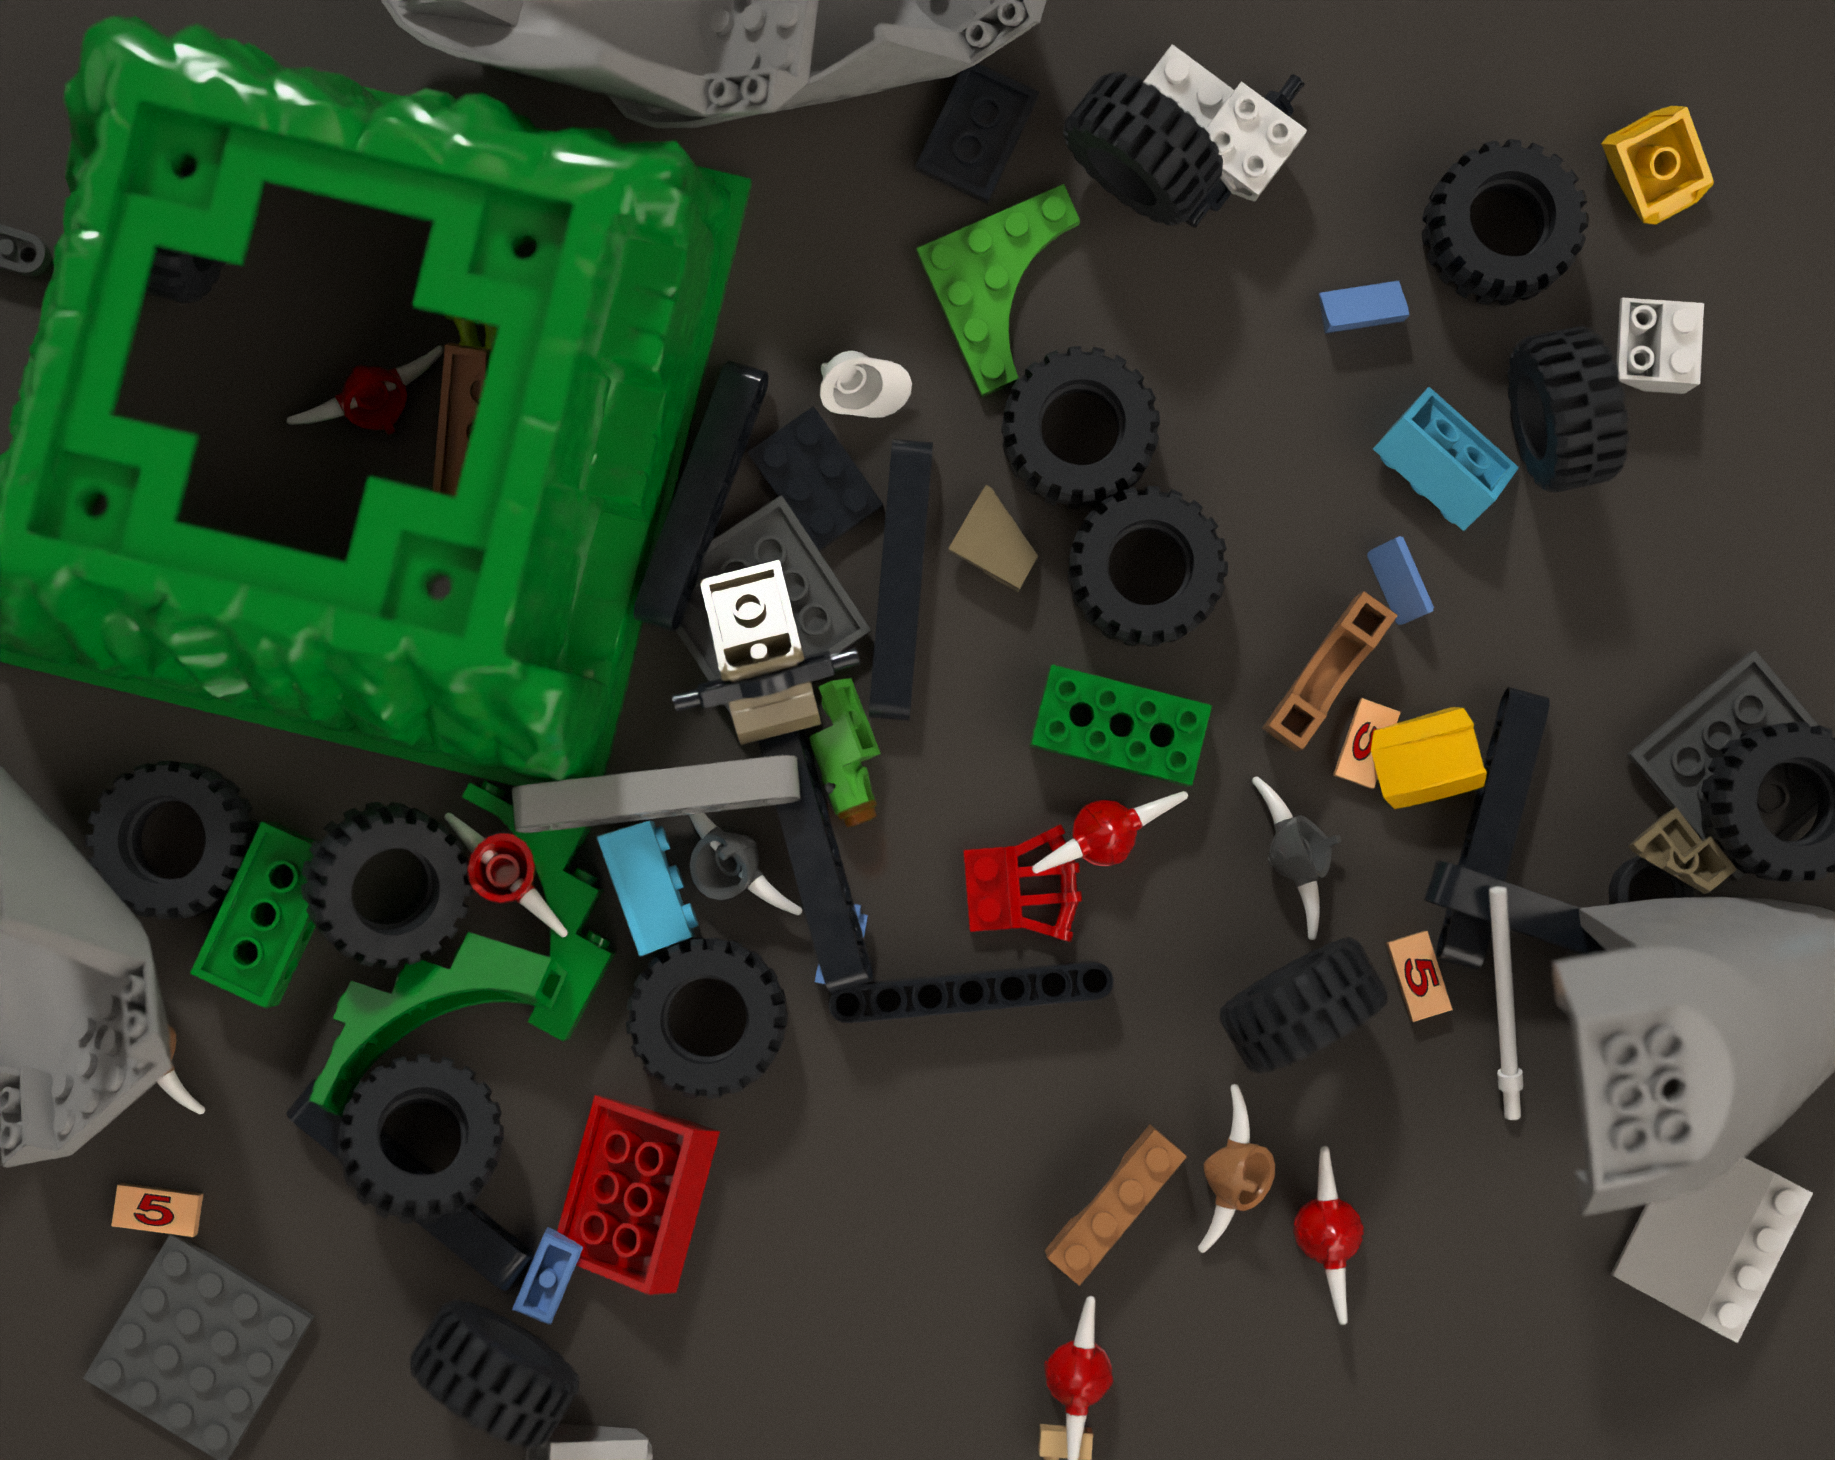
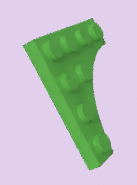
M1064 184L917 248V255L981 398L1012 385L1019 379L1010 350L1009 315L1011 304L1023 273L1034 257L1064 232L1080 224L1079 216Z

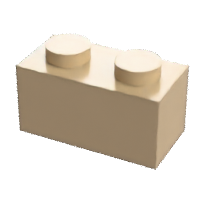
M1040 1424L1039 1457H1044V1460L1068 1459L1066 1426ZM1084 1427L1078 1460L1092 1459L1093 1432L1091 1427Z

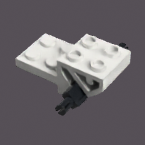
M1172 44L1144 80V83L1152 84L1159 88L1161 93L1173 98L1183 110L1192 114L1196 118V122L1210 134L1211 141L1217 144L1219 154L1223 158L1221 178L1190 218L1185 221L1193 228H1197L1209 210L1219 211L1231 194L1255 202L1307 132V129L1290 118L1294 112V108L1290 103L1302 87L1305 86V82L1295 74L1290 75V78L1279 92L1270 90L1265 98H1263L1242 81L1233 90Z

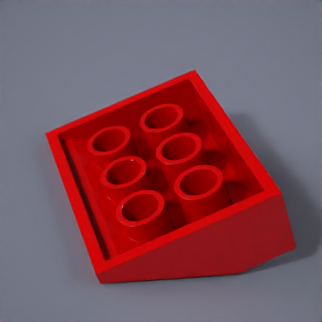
M594 1095L557 1229L559 1233L583 1246L576 1266L648 1295L676 1293L720 1131L683 1118L600 1095Z

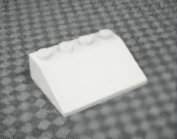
M1743 1157L1728 1173L1698 1191L1669 1200L1646 1204L1610 1275L1738 1343L1813 1193Z

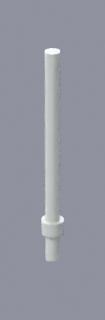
M1493 887L1489 889L1501 1059V1068L1497 1071L1498 1088L1503 1091L1504 1117L1508 1120H1517L1521 1118L1520 1091L1524 1085L1523 1071L1518 1068L1507 889L1504 887Z

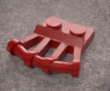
M1062 824L1017 846L963 850L970 932L1026 928L1068 942L1072 941L1074 932L1070 930L1078 904L1082 901V891H1077L1076 873H1080L1079 862L1076 863L1075 860L1039 873L1032 871L1033 866L1018 867V856L1048 842L1053 852L1064 845L1066 841L1063 834L1066 832ZM1060 874V893L1021 896L1019 877ZM1061 903L1055 926L1022 917V906Z

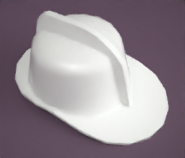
M851 350L842 352L834 356L828 363H822L821 365L823 381L820 386V398L823 406L830 412L870 418L885 417L903 407L911 395L912 382L909 373L900 364L888 360L869 358L861 352Z

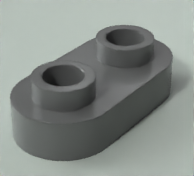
M0 224V269L27 277L42 274L48 268L51 261V252L48 245L31 233ZM35 251V259L27 263L26 256L28 253Z

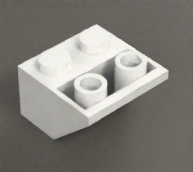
M1621 298L1616 364L1620 374L1619 381L1642 391L1684 394L1698 386L1701 375L1704 303Z

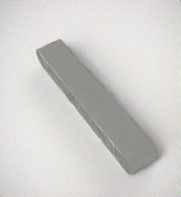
M788 755L529 784L512 789L515 831L522 833L792 803L801 799L797 757Z

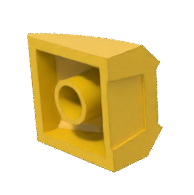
M1669 106L1650 112L1647 116L1608 135L1601 143L1618 183L1643 223L1656 225L1697 203L1713 186L1714 180L1688 107Z
M1450 707L1374 730L1371 754L1383 798L1394 809L1422 804L1485 787L1487 771L1482 762L1474 731V723L1464 708Z

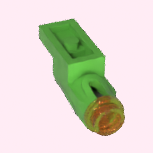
M852 678L833 680L819 686L823 697V709L827 716L831 718L833 726L817 732L809 738L824 796L835 812V815H838L839 820H844L846 827L851 828L878 817L874 809L878 805L871 790L867 767L862 766L861 762L881 753Z

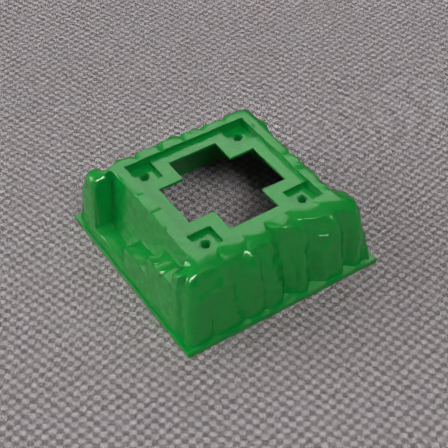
M116 15L93 25L83 36L80 68L77 74L66 84L64 102L70 121V134L72 136L65 172V180L71 195L65 201L64 233L55 245L53 275L44 296L38 332L32 345L29 347L31 356L28 364L24 367L22 383L18 391L21 400L12 409L9 429L14 439L11 447L5 453L0 454V662L517 787L529 784L606 776L644 623L634 619V605L676 494L752 187V179L696 166L677 142L621 143L606 129L572 128L553 132L536 128L528 117L515 113L509 106L484 94L464 95L457 101L446 92L425 88L413 95L401 96L363 87L340 73L316 71L311 67L287 69L251 43L241 44L236 39H222L216 32L200 24L188 26L169 38L137 16L124 18ZM197 163L194 174L188 178H182L183 169L188 164ZM265 182L433 221L434 224L413 306L499 327L456 498L369 477L347 563L177 523L198 436L113 416L157 246L243 266ZM523 244H537V251L534 256L529 259L517 258V252ZM106 497L108 508L102 516L96 517L94 506L99 499ZM441 578H449L451 581L449 595L444 599L436 600L432 593L434 583Z

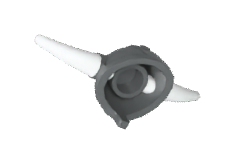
M1254 777L1252 783L1264 798L1271 812L1276 831L1271 843L1269 857H1267L1268 862L1278 873L1294 881L1305 908L1308 938L1315 940L1320 916L1317 881L1327 875L1331 862L1332 847L1342 842L1340 835H1333L1328 838L1323 831L1306 817L1301 815L1293 817L1280 796L1262 779Z
M705 813L689 815L701 838L696 844L690 860L692 881L701 893L711 899L725 900L733 898L747 889L779 909L795 915L802 914V908L777 891L758 869L759 854L756 846L757 843L753 838L734 832H724Z

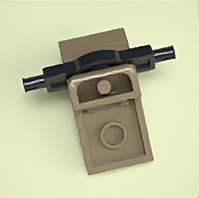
M779 560L699 580L722 678L701 683L698 685V689L672 694L676 711L679 712L680 710L700 705L704 709L729 703L736 733L741 745L820 725L821 720L811 681L835 675V670L860 665L856 647L831 655L830 651L804 657Z

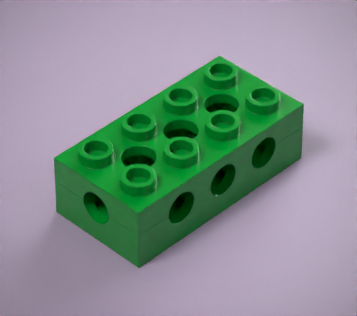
M1052 664L1048 670L1029 747L1188 787L1193 784L1212 705ZM1080 705L1089 711L1090 722L1087 726L1079 727L1072 723L1069 716L1071 707ZM1113 716H1122L1129 722L1130 730L1126 737H1118L1110 730L1109 724ZM1153 726H1162L1167 730L1169 741L1165 747H1157L1151 742L1150 730Z
M261 821L190 974L263 1008L274 1007L280 1004L316 927L306 911L309 906L302 897L301 889L302 885L307 884V879L302 875L304 862H311L314 856L309 851L314 841L313 839L276 822ZM287 866L292 869L294 874L293 882L289 887L284 884L282 879L283 871ZM269 904L274 907L276 917L272 924L265 918V909ZM251 942L258 949V956L254 962L247 954V948Z

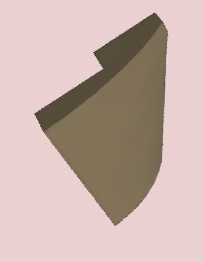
M985 485L948 548L949 552L983 570L984 574L1016 592H1019L1038 558V555L994 490Z
M1677 807L1664 814L1628 846L1633 853L1704 894L1712 891L1737 870L1713 837L1710 836L1701 840Z

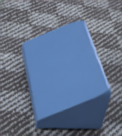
M1399 281L1318 294L1325 333L1403 322L1409 317L1408 305Z
M1396 537L1367 553L1369 562L1390 610L1398 615L1395 619L1398 625H1403L1434 611V606L1403 537Z
M547 1227L512 1310L551 1325L583 1250V1246L558 1231Z

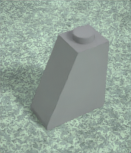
M559 1423L547 1442L537 1447L526 1448V1460H652L653 1453L651 1443L648 1442L649 1439L637 1429Z

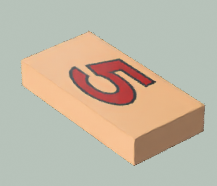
M1363 698L1359 699L1333 776L1374 789L1378 776L1371 754L1373 732L1376 729L1396 724L1401 712Z
M1428 931L1418 932L1386 942L1410 1021L1415 1022L1453 1010Z
M127 1183L118 1184L111 1226L194 1237L198 1234L203 1193Z

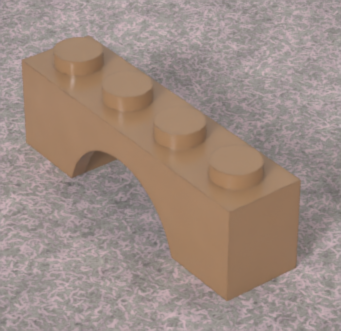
M1364 591L1355 596L1262 729L1294 752L1303 750L1326 718L1329 708L1345 683L1361 662L1376 647L1398 615Z
M1149 1124L1124 1154L1118 1168L1097 1196L1078 1215L1071 1218L1045 1249L1047 1259L1080 1286L1187 1156Z

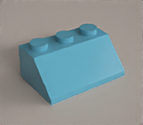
M1430 387L1421 394L1373 448L1380 455L1381 460L1386 466L1399 472L1410 482L1411 487L1416 493L1429 499L1440 509L1441 514L1446 520L1456 524L1463 531L1498 498L1519 469L1513 461Z
M646 821L597 837L639 956L694 937L693 928L698 926V921L691 903L684 905L679 889L685 887L678 866L676 864L670 866L665 851L671 849L663 826L656 828L654 821Z

